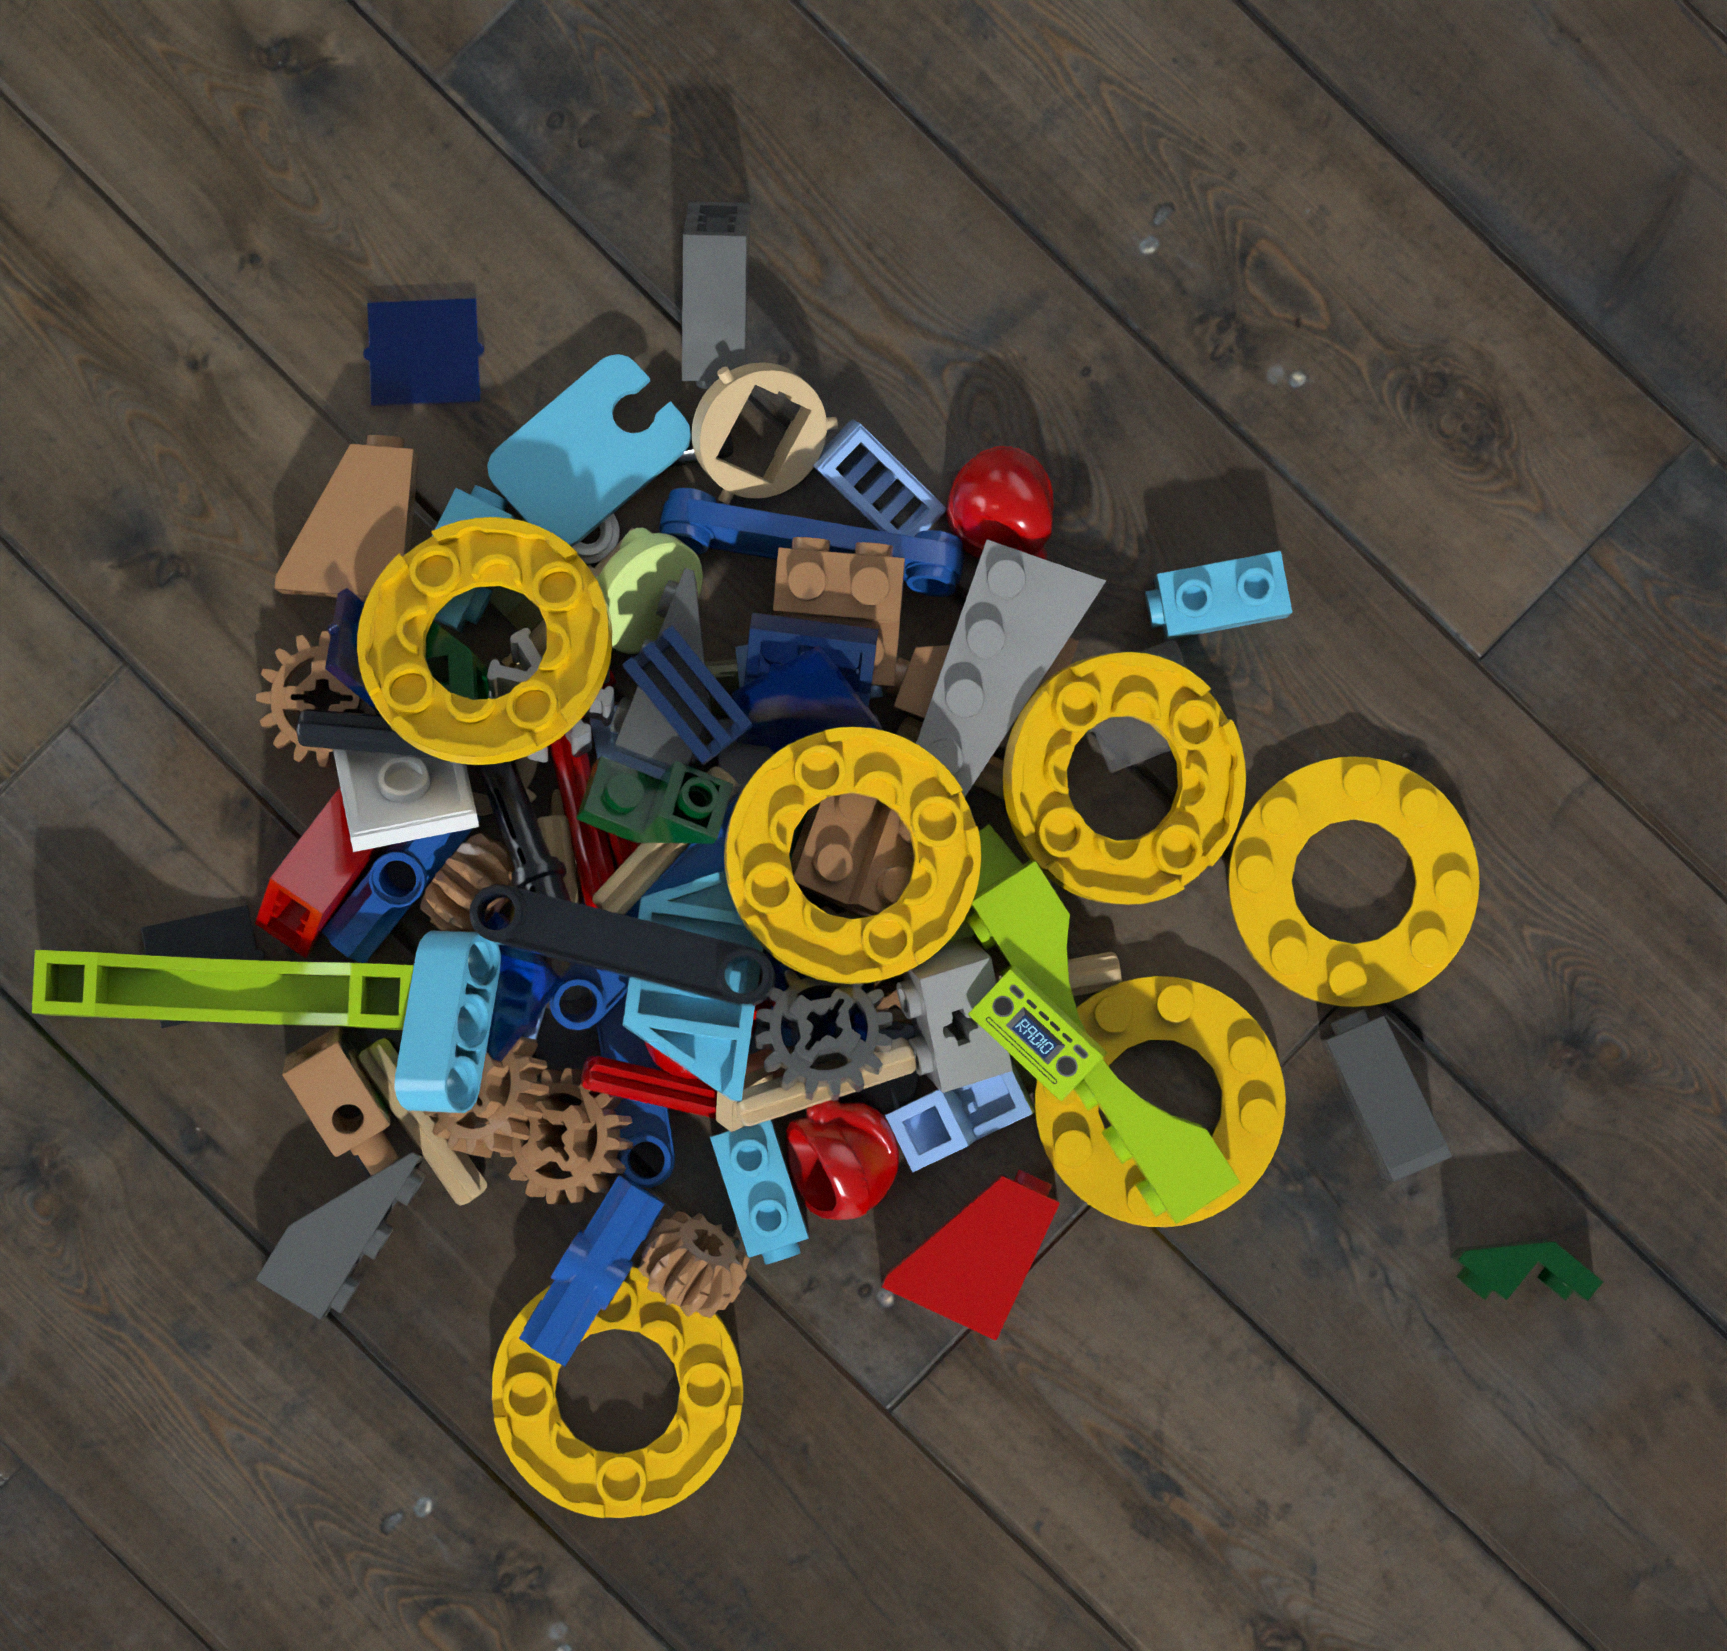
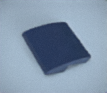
M752 613L740 709L752 722L753 726L737 738V743L782 749L799 739L823 732L824 730L840 727L866 728L879 629Z

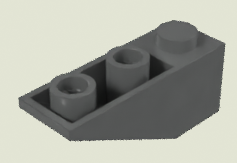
M685 568L679 583L669 580L662 593L656 615L665 619L657 638L662 635L664 630L673 625L706 666L697 580L694 571ZM646 638L643 642V645L639 653L643 651V647H645L651 641L654 642V640ZM669 647L662 654L711 712L709 692L675 650ZM652 662L649 663L642 670L703 743L708 730ZM637 687L633 700L622 697L610 727V732L618 735L615 745L619 752L668 770L675 760L694 768L697 760L696 756L639 687Z
M418 1151L408 1154L289 1225L256 1278V1281L318 1319L326 1317L331 1308L341 1314L360 1285L361 1281L352 1276L364 1255L374 1260L394 1229L385 1221L395 1204L399 1201L408 1206L423 1183L427 1174L419 1170L418 1167L424 1156Z

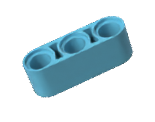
M430 931L419 942L394 1086L400 1105L408 1111L466 1113L472 1109L477 1101L501 966L499 945L484 939L477 932Z

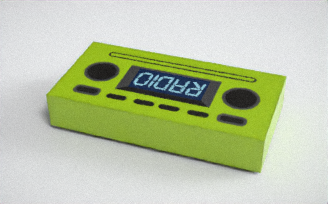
M1015 965L968 1013L975 1022L1061 1102L1107 1054L1093 1038Z

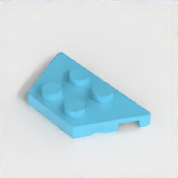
M725 871L717 872L674 888H668L640 899L638 919L752 947L763 953V947L748 931L733 904ZM750 960L738 963L730 974L732 990L737 993L747 994L757 989L761 965ZM629 978L622 1025L729 1100L742 1101L755 1005L751 1007L738 1006Z

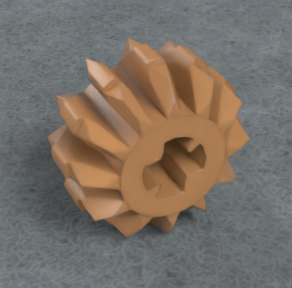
M482 833L471 836L466 843L461 844L457 851L447 859L444 866L435 874V878L425 889V894L421 900V910L431 918V923L441 931L477 932L473 928L469 917L470 905L475 895L483 888L493 884L511 886V874L515 871L507 847L500 841H494ZM499 898L488 905L484 918L486 926L497 916L500 909L509 901V898Z
M677 1211L670 1219H663L658 1227L655 1226L645 1240L646 1246L641 1252L642 1261L638 1270L649 1279L647 1289L651 1292L660 1293L666 1298L665 1306L673 1303L679 1306L688 1317L697 1311L702 1316L711 1318L718 1310H725L729 1302L733 1303L743 1289L742 1283L747 1277L745 1270L750 1259L744 1252L738 1250L741 1241L736 1237L728 1236L722 1231V1224L715 1226L708 1223L701 1213L691 1218L686 1213Z

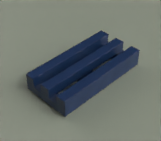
M673 625L664 630L662 635L654 642L651 641L643 647V651L634 658L631 657L622 664L625 671L703 766L753 726L752 722ZM669 647L675 650L733 721L734 724L724 730L662 654ZM652 662L714 737V740L708 745L704 746L642 670L649 663Z

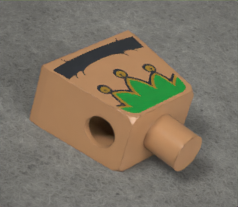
M334 1027L288 1054L285 1058L282 1075L331 1153L337 1157L351 1150L366 1177H369L385 1169L399 1158L383 1131L390 1125L391 1112L383 1097L359 1064L358 1054L342 1027ZM344 1104H352L359 1108L361 1114L355 1118L348 1119L340 1116L337 1108Z

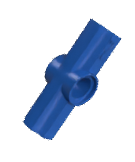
M477 814L478 823H479V821L481 820V817ZM474 828L391 844L374 862L370 871L323 928L322 933L330 940L331 945L346 957L354 959L359 963H367L415 901L425 892V889L435 878V874L444 866L447 859L455 853ZM397 860L409 864L416 875L415 887L401 889L395 886L389 880L387 874L388 863Z
M619 1175L586 1230H580L566 1250L551 1276L554 1282L543 1300H540L527 1324L524 1326V1331L519 1339L545 1357L566 1366L600 1309L606 1310L634 1264L631 1258L660 1216V1211L665 1202L636 1183Z

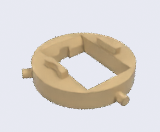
M762 362L746 364L731 371L728 367H722L717 372L719 379L710 386L700 400L692 424V444L696 458L704 471L723 488L718 500L729 505L734 494L756 499L772 497L791 489L801 482L814 468L813 465L819 460L823 451L827 430L838 428L837 418H826L823 404L814 389L794 371L784 366ZM755 385L775 394H778L780 391L790 401L801 405L793 422L791 421L774 453L775 456L763 478L717 457Z

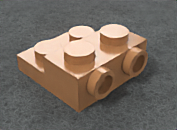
M793 537L792 549L778 548L773 604L774 616L879 629L872 686L894 688L905 558L892 557L893 546L887 544L858 542L855 544V554L830 552V540Z
M849 793L827 797L809 809L790 862L793 877L801 890L861 916L868 917L879 914L898 900L910 882L915 857L910 833L894 810L876 798Z

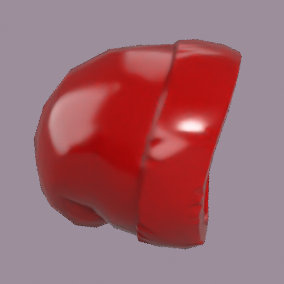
M996 446L981 451L961 468L952 484L946 511L949 528L952 534L963 542V550L975 558L980 559L986 540H990L1048 560L1047 551L1043 546L1052 533L1054 511L1052 484L1047 472L1038 460L1019 448Z
M829 1100L806 1108V1117L797 1118L787 1126L785 1147L789 1174L797 1194L810 1212L826 1219H855L865 1215L868 1210L876 1206L892 1186L898 1172L900 1148L887 1118L875 1108L862 1102L839 1103L837 1100Z

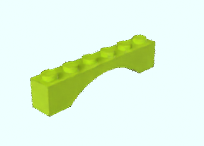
M1029 860L976 894L971 905L975 913L967 917L966 921L985 950L996 945L1009 964L1007 968L1000 971L1002 977L1015 965L1086 1032L1079 1018L1069 983L1067 938L1070 914L1037 862ZM1103 1059L1074 1088V1091L1088 1111L1098 1105L1111 1124L1110 1127L1102 1131V1134L1119 1161L1123 1164L1132 1158L1145 1179L1135 1186L1155 1217L1166 1211L1169 1217L1177 1224L1241 1183L1206 1128L1198 1123L1171 1115L1140 1098L1117 1078Z
M35 950L32 1013L51 1016L403 1030L414 965L232 960Z

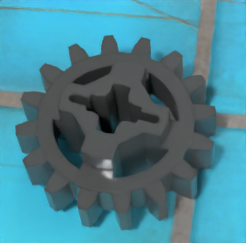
M788 969L784 972V981L787 989L783 992L774 987L771 995L767 998L768 1002L774 1007L773 1010L758 1009L756 1013V1023L770 1028L769 1031L755 1036L757 1049H772L773 1051L764 1061L766 1072L776 1071L782 1067L785 1070L782 1088L787 1091L797 1081L805 1083V1098L808 1100L814 1098L818 1087H827L832 1101L839 1100L841 1084L848 1082L854 1090L860 1092L864 1089V1079L861 1073L864 1069L876 1075H879L882 1071L883 1063L874 1052H890L893 1039L879 1033V1030L886 1029L892 1025V1013L876 1012L875 1010L883 1001V991L877 989L866 994L862 990L864 983H833L810 976L800 979L795 972ZM814 992H833L830 998L810 1001L804 997ZM856 1007L860 1010L865 1020L867 1030L866 1042L861 1040V1035L851 1028L850 1018ZM838 1012L834 1036L837 1039L826 1035L820 1042L816 1041L810 1049L813 1035L812 1022L822 1026L827 1020H832ZM782 1020L788 1022L787 1026L797 1033L798 1043L792 1054L788 1052L782 1039ZM838 1060L844 1064V1066L832 1070L814 1069L818 1063Z

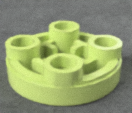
M643 527L635 528L625 535L621 542L620 550L607 562L599 576L595 577L605 596L611 616L613 630L612 647L622 653L639 654L646 638L654 641L657 639L665 619L656 615L662 593L669 580L679 583L685 568L694 571L697 580L698 598L700 597L703 582L700 560L691 548L676 537L665 533H651Z

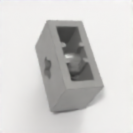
M970 936L946 943L931 958L903 973L904 981L898 982L896 986L897 995L903 1013L908 1019H912L915 1038L909 1039L908 1043L911 1045L915 1055L916 1072L918 1075L925 1074L944 1093L1013 1071L1009 1052L968 1015L996 984L991 957Z

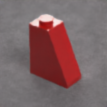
M341 787L335 792L270 877L255 921L257 926L304 958H307L323 936V928L351 895L384 847L353 852Z
M1018 1169L1014 1180L1001 1174L886 1273L881 1287L996 1341L1059 1207L1060 1202L1048 1196L1053 1185Z

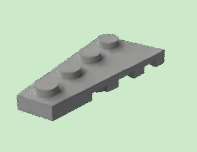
M986 540L916 742L917 745L931 753L950 771L963 789L964 797L968 794L1025 704L1102 589L1106 580Z

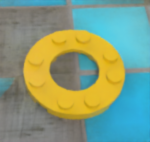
M499 517L473 518L444 525L431 531L432 537L414 547L403 557L399 553L386 566L377 578L365 601L357 634V654L362 680L368 694L381 716L401 738L415 748L445 761L471 765L498 764L520 759L544 749L566 734L584 716L599 694L607 675L612 653L613 630L607 601L597 579L590 568L578 556L576 550L554 533L525 521ZM502 586L522 593L540 609L547 625L546 651L537 671L527 681L519 683L510 693L499 698L471 700L449 692L433 678L426 662V635L435 615L453 597L475 587Z
M1136 652L1106 653L1076 661L1061 669L1046 680L1029 698L1016 719L1007 743L1003 765V794L1010 824L1018 842L1030 860L1036 861L1044 875L1054 883L1088 900L1112 904H1144L1159 901L1184 890L1185 885L1194 880L1208 866H1213L1222 856L1234 835L1243 809L1246 788L1245 759L1240 737L1233 720L1227 719L1218 702L1210 694L1209 690L1211 688L1201 678L1176 662L1163 657ZM1129 716L1150 724L1167 740L1177 762L1178 788L1171 810L1155 829L1136 839L1113 840L1095 833L1085 823L1082 816L1075 811L1068 795L1067 768L1075 745L1088 730L1110 717Z
M840 727L824 730L823 732L806 736L788 744L770 757L750 778L741 791L728 822L724 848L725 874L733 904L744 925L756 941L774 958L801 974L823 981L844 984L871 983L900 975L925 962L937 953L956 933L972 905L978 886L981 868L980 836L978 826L975 825L969 805L962 793L963 789L950 771L931 753L912 741L887 731L863 727ZM849 793L876 798L894 810L910 833L915 857L910 882L898 900L877 915L857 919L827 914L808 901L795 882L789 857L794 829L807 810L827 797Z
M1338 757L1307 765L1289 774L1266 791L1253 805L1236 835L1231 850L1227 877L1228 899L1237 929L1246 945L1245 947L1261 968L1278 983L1305 998L1320 1003L1346 1007L1372 1006L1402 998L1418 990L1434 979L1452 961L1463 945L1475 917L1479 896V868L1476 851L1463 819L1452 803L1433 784L1417 773L1389 761L1369 757ZM1348 820L1377 824L1398 838L1410 856L1415 877L1411 906L1398 926L1377 940L1357 944L1329 939L1311 927L1296 905L1292 886L1296 857L1308 839L1329 824Z
M1153 976L1124 981L1092 995L1077 1007L1079 1018L1087 1034L1107 1052L1103 1060L1108 1066L1127 1048L1148 1040H1174L1196 1050L1213 1068L1221 1089V1116L1211 1137L1241 1183L1177 1224L1169 1217L1166 1211L1155 1217L1135 1186L1145 1178L1134 1160L1131 1158L1122 1164L1104 1138L1102 1131L1105 1128L1099 1115V1106L1096 1105L1088 1111L1074 1089L1061 1102L1036 1079L1034 1106L1039 1137L1050 1163L1063 1182L1083 1201L1101 1213L1120 1221L1147 1227H1173L1195 1223L1216 1215L1241 1199L1260 1179L1271 1162L1279 1144L1285 1118L1286 1096L1281 1066L1272 1044L1257 1021L1237 1002L1222 992L1199 982L1176 977Z
M632 1266L606 1310L600 1309L581 1341L591 1334L611 1329L639 1332L658 1343L674 1363L680 1385L677 1413L665 1433L648 1446L625 1453L596 1450L576 1438L561 1418L556 1398V1387L559 1369L562 1365L545 1357L519 1339L524 1331V1326L527 1324L540 1300H543L551 1285L536 1295L514 1319L502 1340L493 1367L492 1403L494 1422L502 1446L510 1461L525 1480L546 1498L571 1511L592 1517L625 1518L645 1516L667 1509L686 1499L698 1490L720 1466L731 1447L741 1418L743 1404L742 1369L735 1344L724 1322L717 1313L708 1318L695 1311L688 1317L679 1306L673 1303L665 1306L666 1298L660 1293L651 1292L647 1289L649 1279L643 1276L636 1266Z

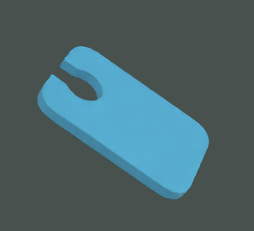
M620 354L609 355L595 364L497 447L488 461V475L496 489L526 522L554 533L573 547L683 455L689 447L691 440L690 426L685 417L670 401L656 413L654 422L648 429L639 433H629L620 429L613 419L615 405L624 396L638 393L651 381L637 363L629 357Z

